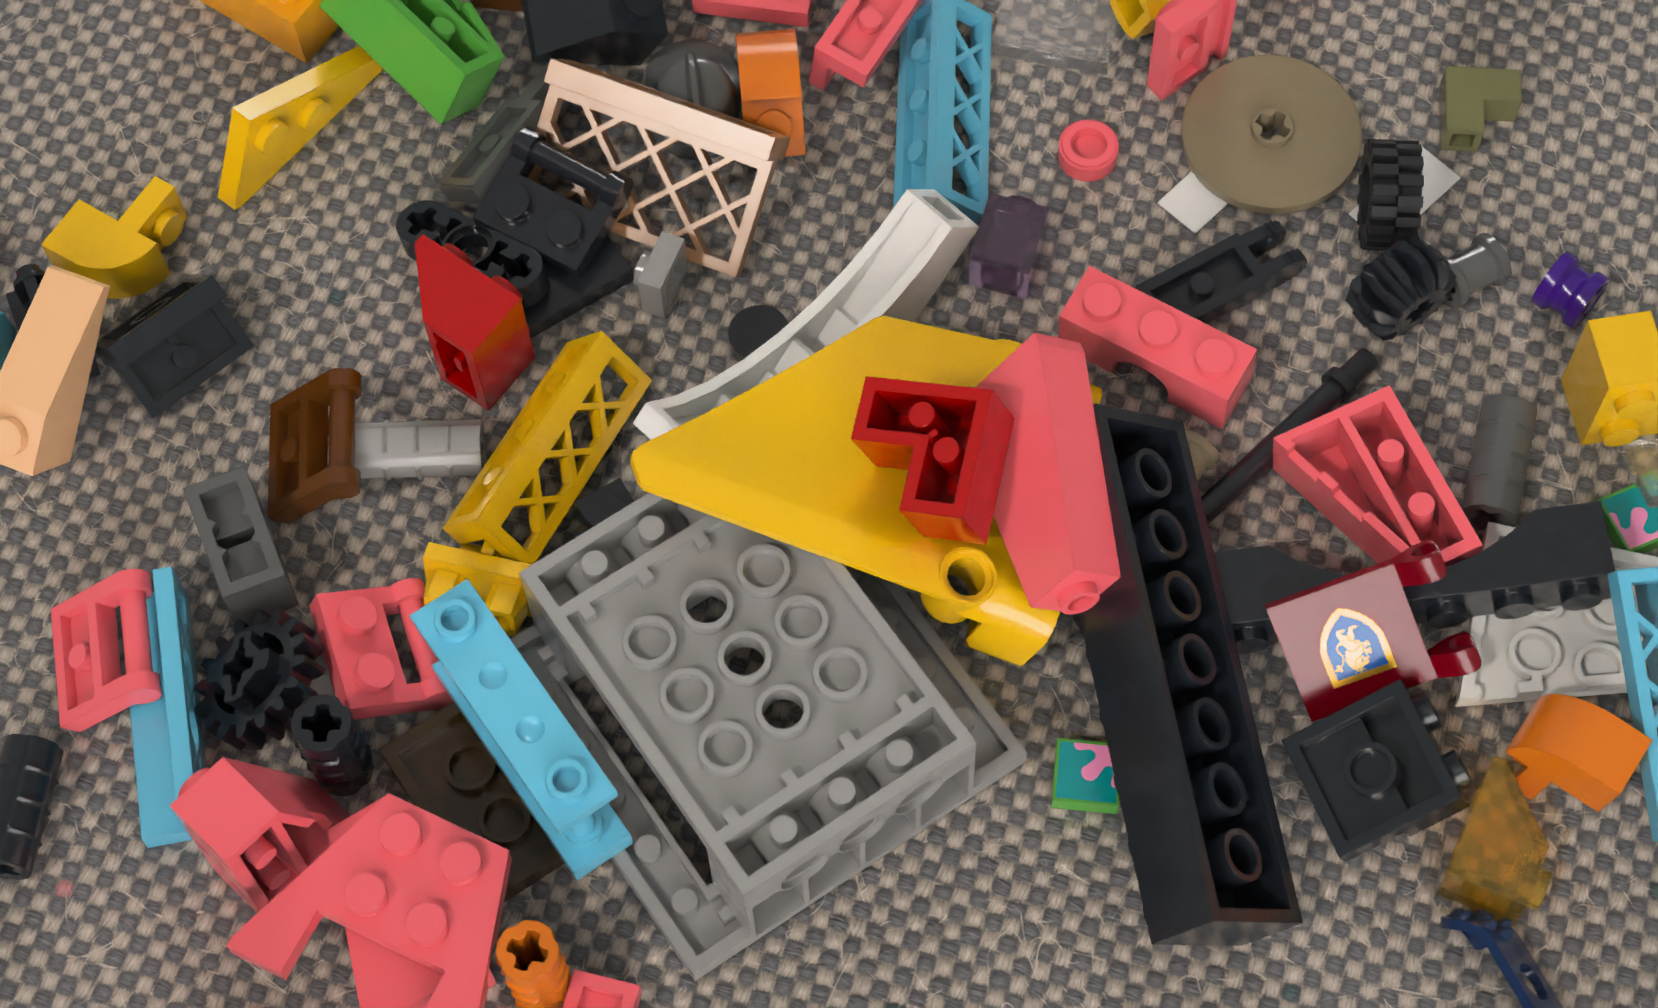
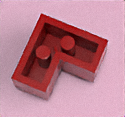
M866 376L851 440L876 467L908 470L899 511L923 537L987 544L1015 418L993 389Z

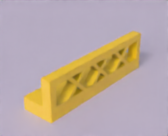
M603 331L568 341L442 529L460 545L485 539L505 559L534 564L647 390L652 379ZM607 365L627 383L626 388L617 401L604 402L600 375ZM587 396V403H583L584 399ZM589 412L592 440L587 448L573 449L570 421L575 413ZM556 444L557 450H552V448ZM575 457H580L577 463H575ZM558 459L562 486L556 495L542 497L539 468L544 460ZM525 491L526 498H520ZM544 505H549L544 512ZM516 507H527L531 534L523 546L501 527L512 509Z

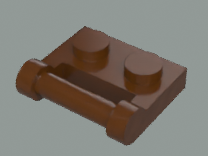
M350 368L328 370L270 404L268 518L289 524L335 498H352L360 493L361 472L354 467L355 400L362 393V375L360 372ZM328 436H329V467H327Z

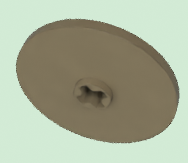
M1256 55L1228 62L1209 73L1200 81L1191 93L1184 109L1181 123V145L1187 164L1193 174L1216 197L1235 207L1251 212L1288 214L1307 210L1321 204L1345 185L1352 175L1360 155L1362 125L1359 113L1350 95L1325 71L1305 61L1291 57ZM1272 127L1281 131V135H1274L1271 140L1261 137L1262 132L1267 133Z

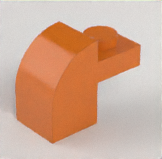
M795 29L735 33L743 121L791 137L784 157L806 155L801 79Z
M1562 694L1544 695L1536 700L1505 751L1512 756V760L1521 765L1509 786L1532 800L1552 782L1593 810L1599 812L1621 794L1653 740L1617 716L1590 702Z

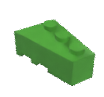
M322 0L319 6L441 125L481 105L505 57L471 2L462 3L461 0Z

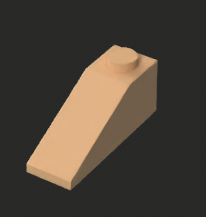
M57 266L47 268L0 371L1 465L34 476L71 461L110 288L109 285Z

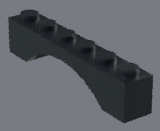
M1601 501L1535 509L1512 532L1481 553L1446 567V575L1442 579L1429 584L1403 587L1416 623H1428L1431 627L1447 628L1462 624L1468 617L1495 614L1500 619H1516L1531 614L1535 608L1562 605V608L1566 610L1578 611L1595 607L1602 600L1611 599L1607 574L1614 572L1615 567ZM1269 545L1215 552L1238 653L1241 654L1258 652L1267 648L1269 643L1279 642L1265 604L1348 575L1331 572L1297 561Z

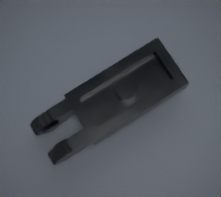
M1271 220L1263 226H1258L1241 236L1236 233L1136 285L1135 289L1207 324L1268 292L1269 288H1276L1284 284L1285 281L1296 277L1306 267L1307 259L1300 250L1292 249L1262 265L1258 262L1257 257L1275 248L1286 235V230L1280 222Z

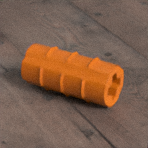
M533 920L521 921L516 926L504 930L497 941L496 964L501 968V974L505 977L507 987L511 989V996L515 998L516 1006L519 1008H563L572 975L569 973L570 967L565 963L566 957L561 953L552 930L543 923Z

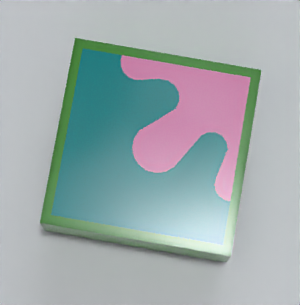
M1654 476L1597 499V501L1602 503L1608 536L1615 548L1641 554L1658 548V483Z
M1057 738L1051 808L1109 814L1118 813L1119 795L1114 784V772L1107 742Z

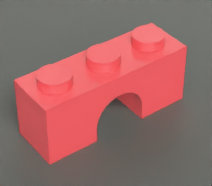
M1091 266L1086 270L1059 315L1058 338L1080 342L1085 352L1086 361L1111 374L1119 362L1131 363L1145 369L1164 384L1168 391L1167 402L1220 429L1224 428L1252 380L1257 354L1256 348Z

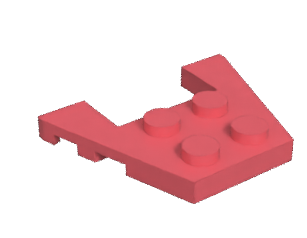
M388 793L230 938L226 946L232 954L286 980L320 920L325 917L443 974L425 1008H484L489 986L487 983L493 946L494 943H497L512 857L508 849Z

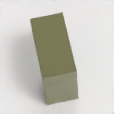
M1445 66L1439 85L1440 150L1478 152L1485 132L1484 120L1515 122L1522 103L1521 70Z

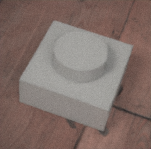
M662 231L652 252L645 250L641 254L635 268L633 282L634 285L639 287L643 312L665 319L688 271L684 238Z

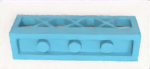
M923 0L900 34L893 208L907 189H935L976 224L988 217L992 15L965 0ZM957 20L971 27L970 49L957 29ZM956 64L970 85L969 99L955 78ZM954 115H957L968 134L967 150L954 130ZM954 166L967 186V196L952 190Z
M172 566L152 570L155 592H152L151 597L146 599L153 671L160 675L162 696L154 702L134 704L129 707L141 838L147 848L193 840L170 805L178 798L180 788L185 781L198 770L207 768L202 717L196 714L194 709L200 702L199 693L194 691L198 678L190 600Z
M1658 567L1617 570L1607 574L1633 727L1653 740L1639 763L1653 842H1658V735L1656 729L1658 727ZM1632 585L1635 587L1639 613L1636 611ZM1646 659H1647V662H1648V668H1649L1650 679L1647 677V671H1646V665H1645V660H1646Z

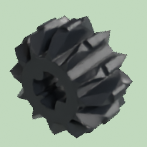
M1420 236L1409 237L1405 241H1396L1388 250L1379 252L1371 263L1363 265L1362 273L1352 279L1349 286L1350 290L1345 300L1352 308L1354 317L1364 328L1367 327L1369 331L1383 341L1390 340L1397 335H1406L1411 328L1417 324H1423L1425 318L1431 313L1438 311L1440 303L1450 297L1457 276L1449 267L1448 260L1438 249H1435L1433 245H1430L1426 240L1424 241Z

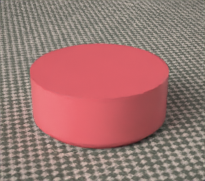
M1088 119L1076 121L1066 127L1060 136L1058 145L1059 165L1073 179L1084 182L1101 180L1108 176L1116 166L1119 150L1118 138L1109 126L1100 121Z

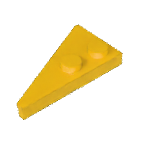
M359 45L233 107L218 198L233 210L240 208L358 95L383 68Z

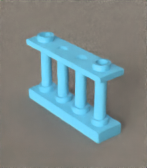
M468 579L464 580L409 615L411 621L439 660L431 665L435 675L575 879L578 881L633 844L631 834L609 804L610 801L618 797L616 789Z

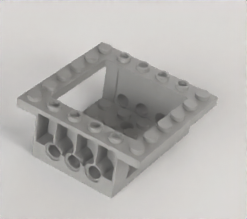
M647 493L519 572L534 625L510 640L616 789L618 797L610 801L609 804L631 834L633 844L611 859L694 981L1026 762L1027 751L901 585L651 493ZM710 596L719 598L727 606L723 616L711 623L698 622L688 613L691 608ZM744 647L753 648L759 651L765 660L762 667L755 673L738 675L730 671L725 664L728 656L733 651ZM585 675L588 677L707 848L713 880L711 884L707 886L572 692L569 687L570 684ZM778 700L793 701L803 711L800 721L786 729L771 726L766 722L763 715L767 707Z

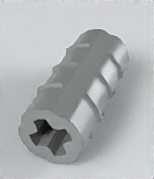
M449 417L447 420L421 421L417 418L415 421L390 422L386 419L384 422L355 423L354 467L361 472V479L386 478L390 481L392 478H418L421 480L423 477L448 476L453 479L455 476H478L485 465V440L482 419L453 420Z

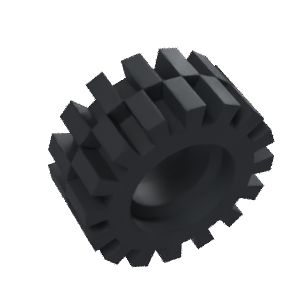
M1367 139L1363 148L1364 156L1362 155L1361 173H1359L1358 180L1360 189L1359 194H1357V205H1359L1357 214V225H1359L1358 240H1360L1359 246L1362 250L1386 251L1396 241H1405L1409 237L1419 236L1418 228L1421 226L1422 219L1420 209L1423 208L1422 187L1424 186V175H1422L1424 161L1423 157H1421L1422 147L1418 140Z

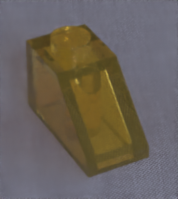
M1493 756L1485 770L1437 894L1476 911L1485 909L1486 913H1491L1493 918L1497 920L1511 919V926H1514L1526 907L1538 910L1549 886L1552 873L1541 869L1549 845L1507 760Z

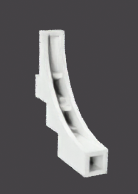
M907 189L879 229L848 266L807 308L779 333L742 361L709 381L675 396L646 402L633 424L651 440L763 383L875 317L888 316L915 322L977 232L979 226L935 189Z

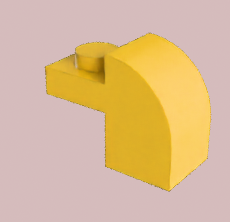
M154 176L118 221L79 199L41 245L52 266H57L109 285L107 298H129L153 289L169 276L170 271L161 254V250L164 246H169L176 241L188 217L175 187Z

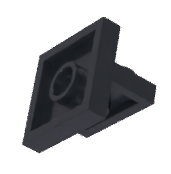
M212 275L188 276L97 341L95 350L97 356L105 366H110L114 369L149 418L159 415L254 347L222 302V299L227 295Z

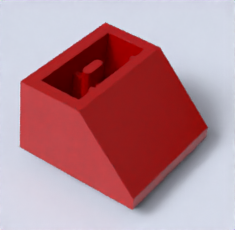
M422 234L415 242L422 317L440 378L487 411H490L535 359L529 334L530 327L526 322L522 305V295L505 278L498 275L489 278L474 268L468 256L456 246L446 243L442 247Z

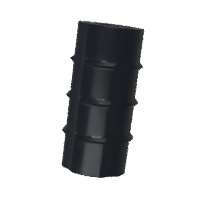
M322 694L308 698L302 706L294 711L291 720L295 747L300 749L301 758L307 761V770L314 774L318 783L324 786L329 794L340 797L354 795L364 785L368 784L372 778L374 765L371 746L366 744L365 734L360 731V723L354 720L350 710L336 696Z
M11 734L4 738L0 753V878L23 880L31 877L38 849L42 846L41 837L46 818L51 814L49 806L54 787L59 784L57 776L64 753L57 743L46 738L23 734Z

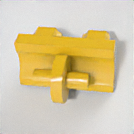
M484 540L483 546L466 543L462 544L460 549L428 542L422 557L426 578L423 598L424 606L468 579L508 636L513 637L516 635L526 616L532 617L519 572L532 564L505 559L486 540Z

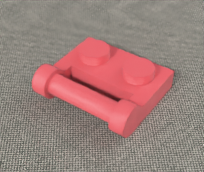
M142 569L121 570L51 608L60 728L82 732L134 704H147L161 698L160 675L153 671L146 602V599L152 595L151 575L149 572ZM119 606L126 674L121 676L118 625L115 609Z
M403 579L386 587L318 593L309 606L319 642L324 646L323 656L335 696L350 710L354 720L435 710L446 707L454 702L431 666L439 660L409 616L424 607L425 584L422 579ZM400 614L421 682L406 683L386 615Z

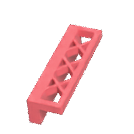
M847 0L814 48L809 83L824 91L834 75L838 73L864 88L923 0Z

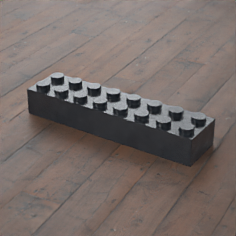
M1093 404L1121 577L1099 595L1100 599L1097 604L1079 613L1086 645V656L1091 667L1100 708V720L1104 727L1113 767L1114 784L1118 791L1128 835V847L1133 858L1141 894L1143 916L1148 926L1152 945L1243 946L1303 923L1184 424L1180 420Z

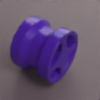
M1567 251L1545 275L1536 289L1531 302L1540 309L1552 308L1561 314L1562 323L1574 330L1596 305L1610 279L1600 272H1587L1580 267L1578 257Z

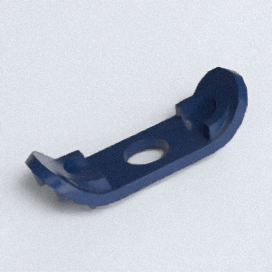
M1457 909L1447 916H1440V927L1461 931L1476 951L1488 948L1523 1008H1563L1523 940L1510 927L1512 924L1511 919L1496 920L1491 913H1486L1485 909H1480L1473 913L1469 910ZM1521 972L1529 979L1538 997L1529 989Z

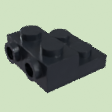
M1401 679L1281 740L1339 858L1344 862L1405 832L1412 836L1470 807L1463 790L1474 784L1455 749L1445 754L1442 753L1432 733L1443 727L1434 706L1424 691L1413 696L1410 689Z

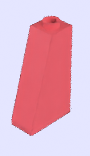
M1033 333L975 387L993 389L1015 418L993 516L1030 607L1062 611L1064 614L1073 615L1084 612L1097 604L1100 599L1099 595L1121 577L1085 352L1080 342Z

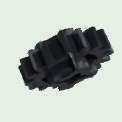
M276 609L271 616L263 610H257L251 625L240 619L234 622V636L230 640L218 637L215 642L220 652L215 659L208 658L203 660L201 666L208 670L207 679L196 683L194 691L205 697L194 708L195 713L205 719L202 728L241 751L246 744L256 750L263 749L267 734L278 741L285 738L284 724L289 719L292 720L294 711L301 706L304 700L307 701L308 698L318 695L314 689L310 688L311 681L325 674V668L314 661L324 652V646L313 639L316 632L281 609Z

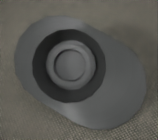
M686 39L668 44L655 53L647 65L645 86L743 120L739 73L733 58L722 47L706 40ZM653 132L658 143L670 138ZM679 142L666 149V152L683 160L699 161L693 146L684 142ZM707 151L710 158L720 156L715 153Z

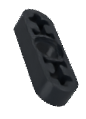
M425 200L413 203L406 207L397 218L396 231L406 254L415 261V242L422 234L442 247L444 244L449 243L461 251L470 246L480 245L486 247L487 251L480 259L472 262L474 268L489 278L498 275L508 280L506 273L514 276L510 283L522 295L523 308L539 302L549 289V277L543 260L535 249L439 202ZM437 228L439 236L431 231Z

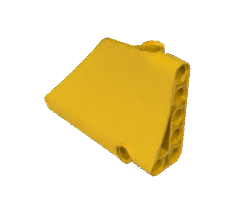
M888 316L875 317L763 383L641 444L631 454L630 465L637 484L643 491L920 592L924 608L932 617L940 622L955 624L969 618L964 644L973 650L1017 666H1022L1046 644L1057 623L1060 611L1030 607L994 516L987 544L923 537L899 511L908 470L876 467L851 440L866 376L975 388L1022 343L1006 339L992 340ZM1090 384L1093 404H1100L1102 388ZM947 575L957 576L962 579L968 586L970 596L961 595L954 591L949 584Z

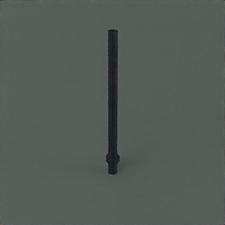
M1360 348L1340 368L1331 367L1321 376L1322 385L1201 496L1207 524H1210L1273 465V437L1327 414L1339 402L1346 404L1357 395V385L1378 367L1376 357L1369 350ZM1079 613L1074 614L1073 620L1082 630Z

